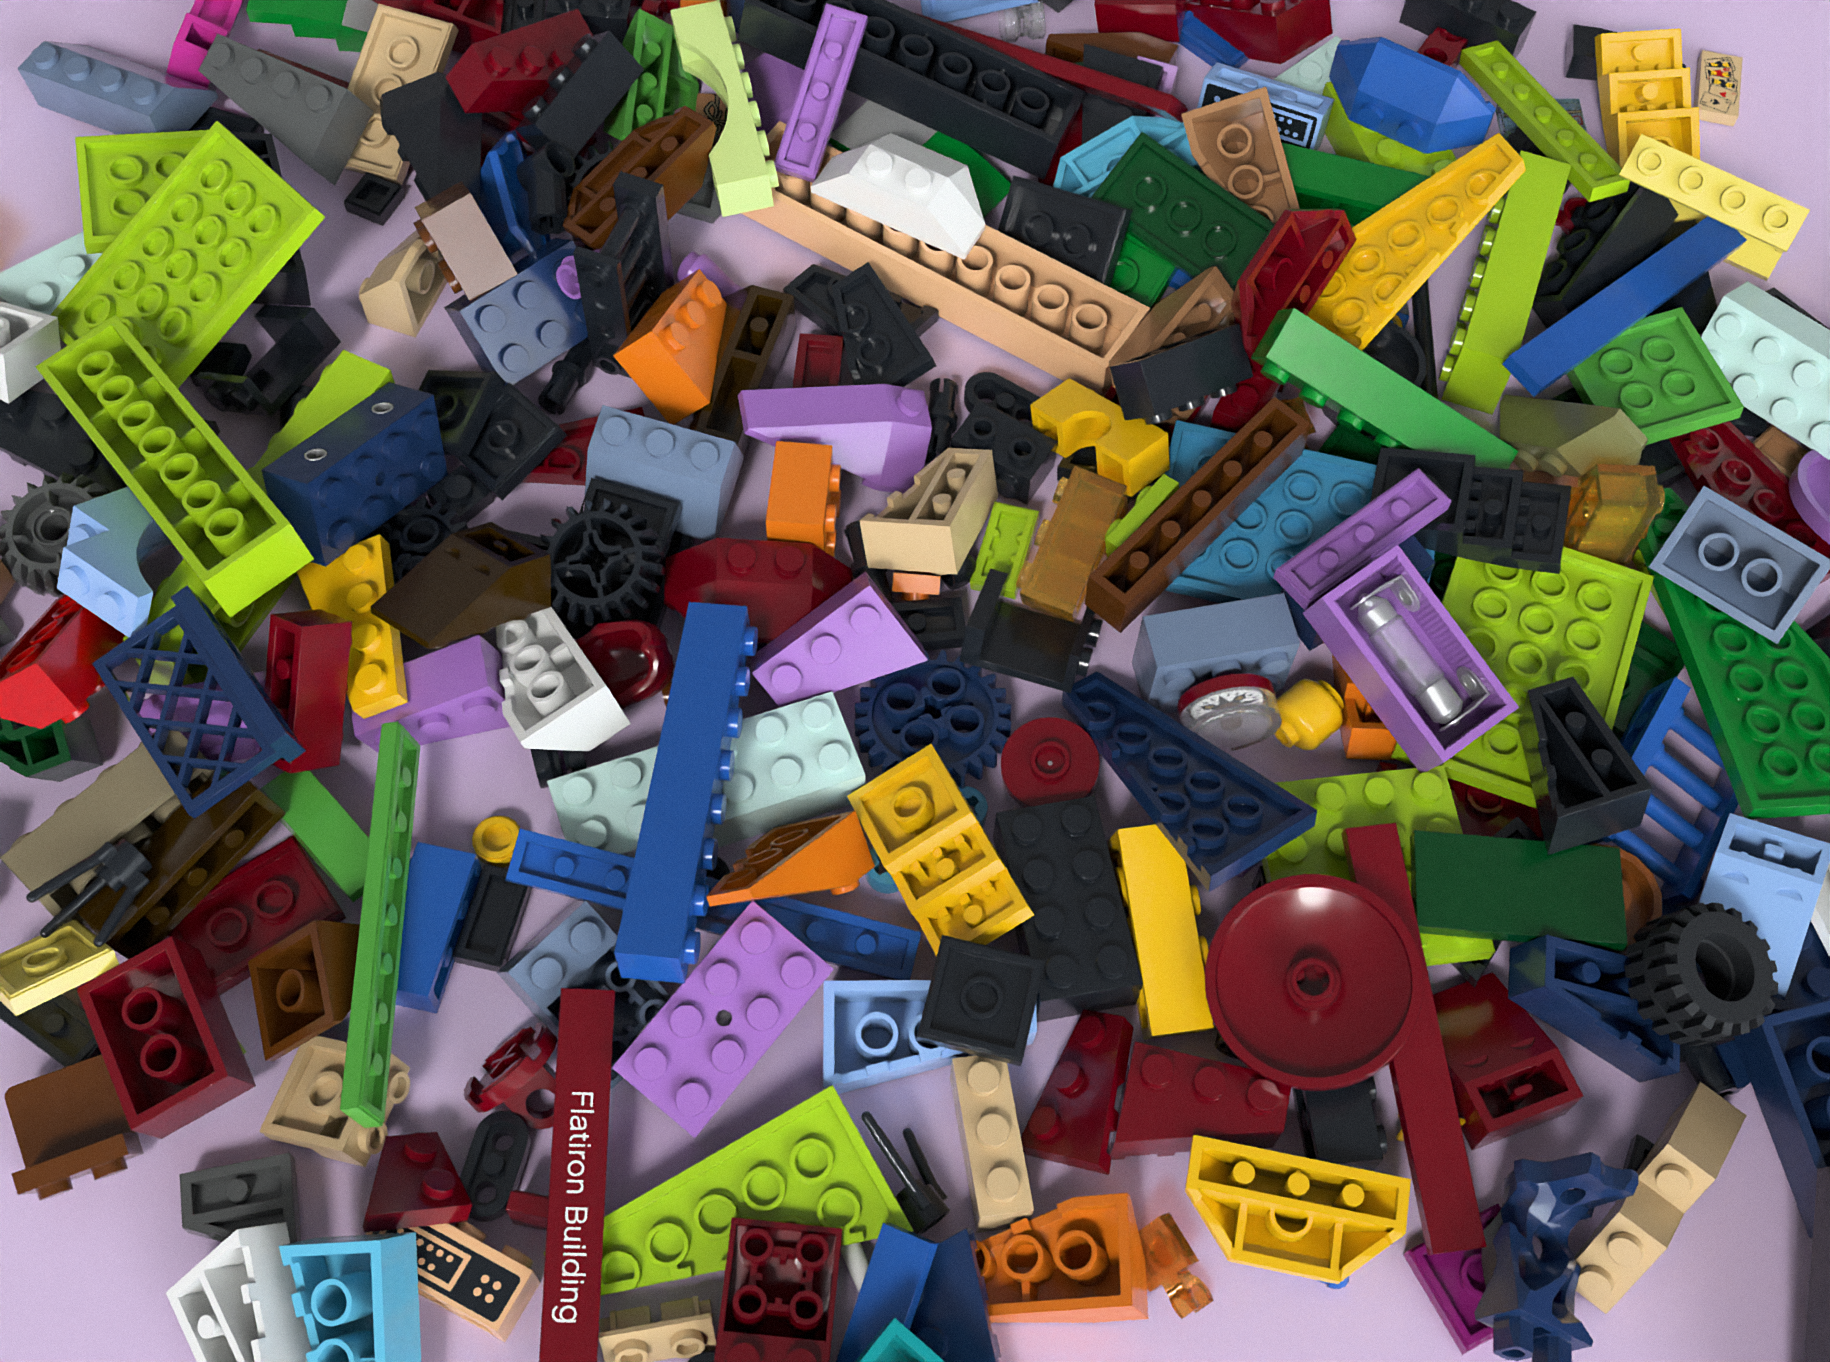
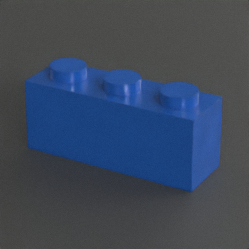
M417 842L413 856L409 861L396 1005L435 1014L438 1013L454 965L452 954L482 871L476 854Z

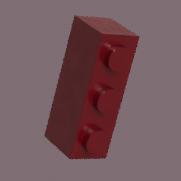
M322 609L270 614L265 691L306 750L290 763L281 757L272 764L273 766L291 774L340 765L341 745L344 738L346 692L348 691L349 655L352 645V621Z

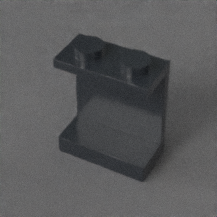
M265 304L254 317L275 341V344L245 376L200 372L195 379L206 390L204 392L206 400L222 412L230 411L245 415L252 414L272 417L341 343L315 308Z
M990 569L966 625L959 662L1071 693L1076 676L1086 677L1093 654V649L1087 648V645L1096 648L1103 620L1095 618L1096 613L1089 607L1086 608L1081 624L1003 603L1008 573Z

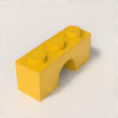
M1070 378L1030 404L1033 429L1058 441L1057 454L1067 458L1079 449L1095 446L1098 478L1130 497L1170 469L1167 432L1156 425H1146L1145 420L1142 418L1125 421L1121 406Z

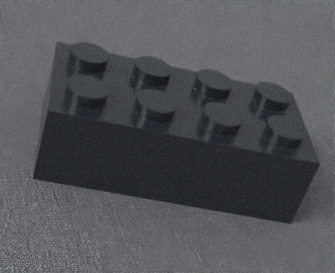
M1095 796L997 812L993 834L996 851L1034 916L1014 927L1020 954L1045 960L1036 1000L1037 1022L1080 1015L1084 1009L1102 1011L1135 1005L1143 981Z

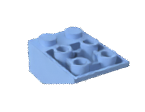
M1729 813L1699 903H1704L1705 905L1712 902L1723 904L1725 910L1734 908L1742 913L1743 922L1751 920L1758 928L1757 936L1760 940L1766 939L1771 948L1767 951L1769 959L1776 962L1777 972L1773 973V980L1778 983V994L1772 997L1785 1000L1828 869L1830 843ZM1696 962L1697 971L1703 973L1699 964Z

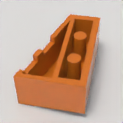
M700 269L664 291L613 355L667 422L673 425L710 403L714 383L717 353L727 303L722 298L718 287L708 280Z

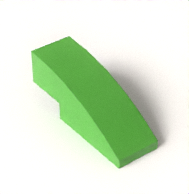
M286 771L282 772L261 789L286 812L279 821L295 836L306 853L352 902H355L363 895L369 837L310 771L291 774Z

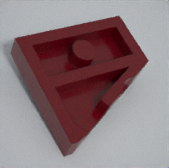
M417 1132L385 1137L362 1225L365 1233L465 1222L468 1220L472 1202L438 1132Z

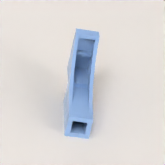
M129 487L73 506L67 546L63 547L57 589L127 637H131L147 626L153 590L143 578L139 566L151 554L171 544V541Z

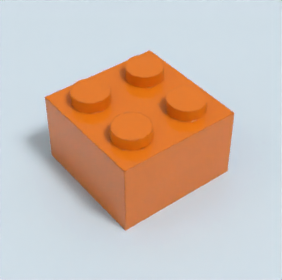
M776 441L766 514L767 541L811 543L832 557H835L837 529H835L836 518H839L841 509V465L833 464L832 445Z

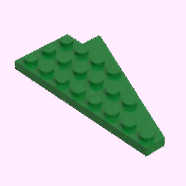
M1672 488L1628 489L1621 500L1648 572L1654 576L1653 585L1743 816L1748 819L1830 814V658L1795 621L1792 622L1778 644L1649 568L1689 507Z

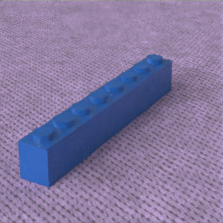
M689 602L614 951L621 978L685 984L689 964H697L701 936L700 932L695 931L698 916L705 917L708 911L709 903L706 896L710 892L709 885L704 884L706 871L714 870L717 863L718 840L713 838L715 824L723 825L725 820L727 800L726 794H721L724 781H731L733 777L735 754L733 750H730L732 738H740L743 712L742 708H738L740 696H748L750 667H746L747 656H755L758 643L757 627L750 626L747 606Z

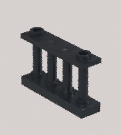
M620 171L613 183L618 216L615 226L599 253L577 246L573 255L590 350L593 356V366L611 375L619 374L631 378L613 355L659 296L675 285L664 187L662 184Z

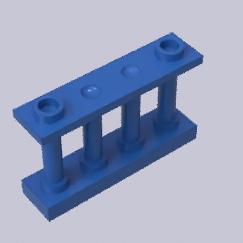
M1676 676L1646 692L1620 740V743L1643 775H1645L1648 767L1652 766L1703 805L1694 825H1692L1652 793L1650 795L1645 814L1684 843L1674 864L1630 830L1582 844L1590 845L1611 841L1619 848L1638 857L1654 875L1664 881L1660 891L1662 893V904L1676 905L1681 902L1688 903L1701 891L1704 884L1701 877L1720 842L1729 813L1734 814L1739 805L1713 736L1684 715L1685 708L1682 707V704L1691 688ZM1668 730H1673L1722 768L1713 788L1664 751L1665 744L1662 741Z

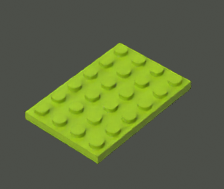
M216 121L50 315L58 317L59 336L67 346L109 318L117 315L173 384L179 388L324 220L325 216L231 131Z
M1564 546L1560 574L1509 568L1456 557L1441 603L1519 708L1441 764L1445 767L1447 778L1537 809L1518 729L1527 691L1574 677L1612 730L1654 576ZM1396 742L1391 758L1414 766Z

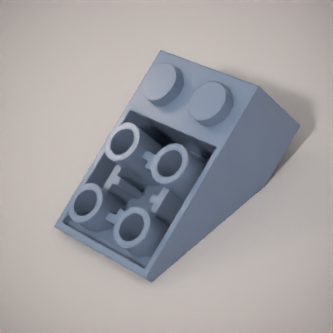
M586 900L573 902L496 973L530 1011L544 1022L557 1037L561 988L615 990L610 1086L613 1089L623 1079L621 1075L612 1069L613 1065L671 996L658 981L621 978L614 954L618 936Z

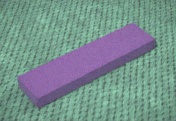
M826 3L774 161L777 172L812 183L817 179L868 22L866 15Z
M1418 468L1278 567L1273 578L1306 611L1321 597L1448 510L1451 500Z

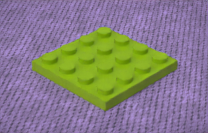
M1444 765L1437 766L1423 773H1420L1417 768L1275 782L1281 788L1315 808L1317 815L1314 827L1263 858L1262 865L1267 883L1280 878L1302 874H1322L1351 881L1341 836L1344 829L1396 823L1412 896L1410 836L1413 831L1463 834ZM1420 933L1426 966L1490 959L1495 953L1491 939Z

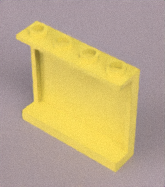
M1641 134L1619 174L1622 178L1668 198L1679 214L1673 223L1696 220V223H1699L1708 216L1736 229L1747 241L1736 252L1723 260V262L1764 281L1768 280L1782 253L1787 252L1810 211L1805 207Z

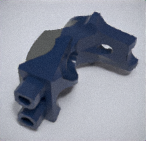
M1593 1152L1547 1162L1527 1159L1514 1161V1170L1504 1179V1201L1501 1210L1491 1224L1483 1230L1487 1246L1482 1248V1267L1486 1289L1474 1312L1477 1321L1493 1328L1494 1354L1506 1360L1514 1361L1532 1358V1362H1572V1351L1592 1346V1338L1582 1322L1574 1316L1575 1292L1581 1267L1576 1264L1575 1257L1568 1246V1236L1570 1230L1580 1220L1592 1217L1594 1207L1634 1195L1639 1183L1636 1171L1632 1169H1615L1604 1165L1600 1160V1156ZM1533 1236L1539 1239L1542 1244L1540 1258L1534 1252Z

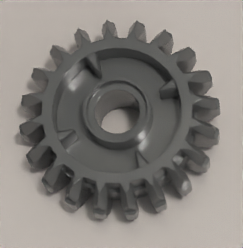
M64 471L58 480L44 474L42 486L40 487L27 483L28 493L24 497L12 495L15 506L12 510L1 511L3 519L7 523L0 526V538L2 539L0 541V555L3 557L1 561L11 575L14 576L13 579L22 587L26 586L35 594L45 596L49 593L53 597L58 598L64 596V593L57 589L63 547L67 546L73 506L111 493L103 484L94 483L89 477L81 474L75 478L72 474H67ZM67 531L62 538L58 539L62 533Z

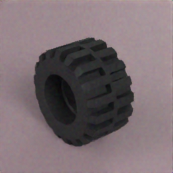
M1712 902L1706 905L1699 903L1647 922L1646 927L1638 929L1633 937L1636 943L1630 944L1626 956L1631 959V964L1625 965V977L1630 978L1632 982V987L1627 989L1631 1000L1637 998L1641 1006L1637 1011L1642 1019L1650 1018L1653 1021L1652 1029L1660 1036L1669 1033L1671 1042L1679 1045L1688 1042L1689 1046H1699L1748 1033L1751 1029L1758 1028L1765 1022L1764 1015L1771 1014L1775 1004L1770 996L1778 994V983L1773 980V973L1777 972L1776 962L1769 959L1767 951L1771 948L1766 939L1760 940L1756 934L1758 928L1751 920L1747 922L1742 921L1741 912L1734 908L1725 910L1723 904ZM1696 962L1703 971L1706 987L1698 975Z

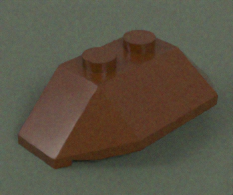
M683 106L676 109L674 115L657 118L634 129L573 189L568 205V215L563 223L565 230L594 250L602 248L618 220L613 183L620 171L663 185L668 222L702 188L709 161V153L711 152L717 129L714 122L689 107Z

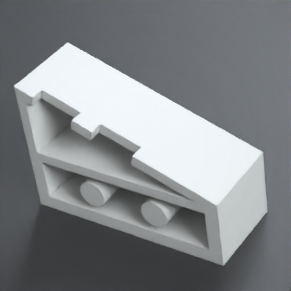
M286 1222L235 1230L166 1292L197 1362H307L305 1353L311 1351L303 1316L296 1318L291 1294L297 1293L291 1266H283L279 1250L280 1245L290 1243Z

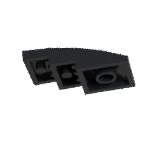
M1380 448L1370 502L1418 468L1451 500L1448 510L1413 534L1423 548L1455 557L1509 568L1560 574L1571 486L1523 482V470L1475 466L1476 455Z

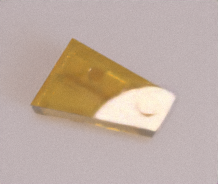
M1596 464L1578 479V487H1571L1564 547L1622 566L1630 563L1633 551L1640 540L1645 539L1649 525L1656 514H1660L1664 507L1665 493L1663 487L1657 484L1655 466Z
M1074 466L1069 479L1065 477L1060 479L1052 503L1057 504V508L1051 521L1047 519L1042 521L1034 545L1039 546L1033 563L1028 561L1024 563L1016 583V587L1021 589L1020 597L1022 604L1074 623L1085 602L1088 577L1098 568L1103 555H1107L1105 535L1111 524L1118 518L1123 519L1128 512L1127 485Z

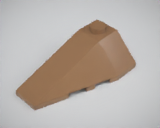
M1266 87L1181 114L1192 156L1206 177L1274 224L1277 223L1286 209H1300Z

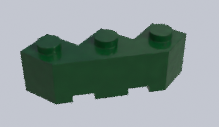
M78 717L66 724L60 719L42 729L0 718V762L27 778L61 782L103 765L92 723L88 718Z

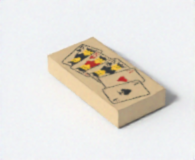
M1702 50L1697 60L1694 107H1699V120L1734 126L1739 117L1743 57Z

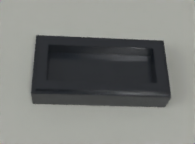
M484 864L452 954L454 962L495 972L502 968L509 960L532 887L506 881L508 872L506 868Z

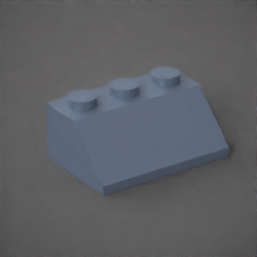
M602 405L587 451L585 494L591 478L679 502L682 510L674 532L709 541L719 537L744 456L733 441Z
M1703 486L1649 568L1778 644L1830 570V559Z

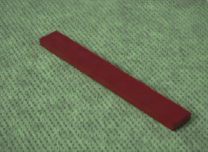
M1396 823L1345 828L1341 836L1351 881L1374 892L1396 911L1412 934L1422 964L1423 996L1417 1023L1405 1046L1388 1065L1427 1255L1485 1248L1487 1246Z

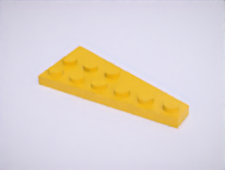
M1497 133L1354 226L1352 230L1357 239L1307 316L1363 351L1526 171L1523 158L1500 133Z

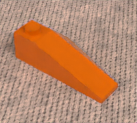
M856 811L774 827L746 848L745 853L747 857L736 860L733 864L734 872L723 876L706 898L709 906H718L830 890L832 895H840L856 889L860 886L859 879L875 867Z
M1128 1193L1072 1197L1056 1204L1057 1208L1031 1220L1024 1218L1010 1224L1011 1228L982 1241L976 1240L977 1249H975L980 1276H984L989 1298V1300H986L991 1323H1096L1148 1319L1146 1262L1131 1198Z

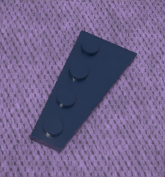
M965 1228L938 1244L910 1327V1331L945 1362H999L998 1358L1001 1357L997 1335L993 1334L986 1304V1300H989L984 1276H980L975 1253L977 1243L974 1229Z

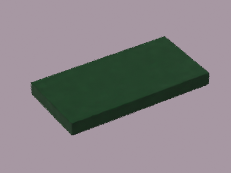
M1143 132L1139 134L1091 197L1092 199L1132 210L1126 232L1190 278L1194 279L1208 268L1216 266L1233 291H1235L1239 278L1275 226L1274 223Z
M1414 830L1410 836L1412 901L1419 933L1514 942H1528L1544 935H1550L1598 949L1622 951L1628 945L1620 848L1578 845L1548 855L1545 841Z

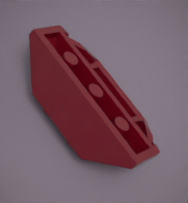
M1286 209L1239 278L1231 300V307L1236 323L1240 324L1244 349L1259 377L1267 378L1260 372L1263 366L1252 360L1251 357L1278 310L1295 308L1307 316L1357 239L1344 210Z
M717 537L666 557L664 604L673 611L676 610L684 619L686 618L689 602L747 606L750 626L757 627L758 643H770L851 583L853 578L850 567L811 543Z

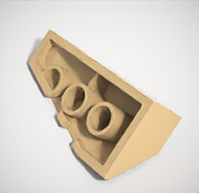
M417 230L377 264L370 278L364 279L359 290V300L362 303L368 323L415 338L447 284V280L437 264L444 257L440 250L431 254Z

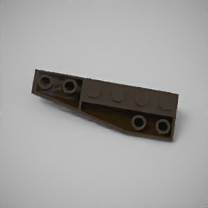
M755 285L722 297L727 303L717 353L710 403L677 423V426L733 441L737 444L743 456L746 454L752 437L744 434L738 395L741 390L772 389L796 329L795 296Z

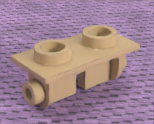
M697 1295L692 1298L660 1303L662 1321L652 1323L649 1305L610 1311V1317L599 1319V1341L604 1361L654 1362L676 1357L688 1359L704 1352L715 1351L716 1338L710 1299L699 1301V1296Z

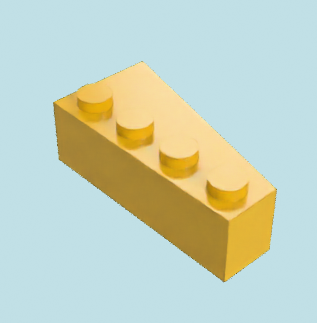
M1156 824L1118 829L1107 841L1111 861H1116L1117 867L1114 869L1123 907H1126L1128 916L1126 919L1143 981L1136 1003L1143 1040L1204 1032L1214 1028L1205 990L1204 967L1206 966L1209 949L1205 936H1198L1195 916L1200 915L1201 912L1200 897L1196 885H1189L1187 864Z

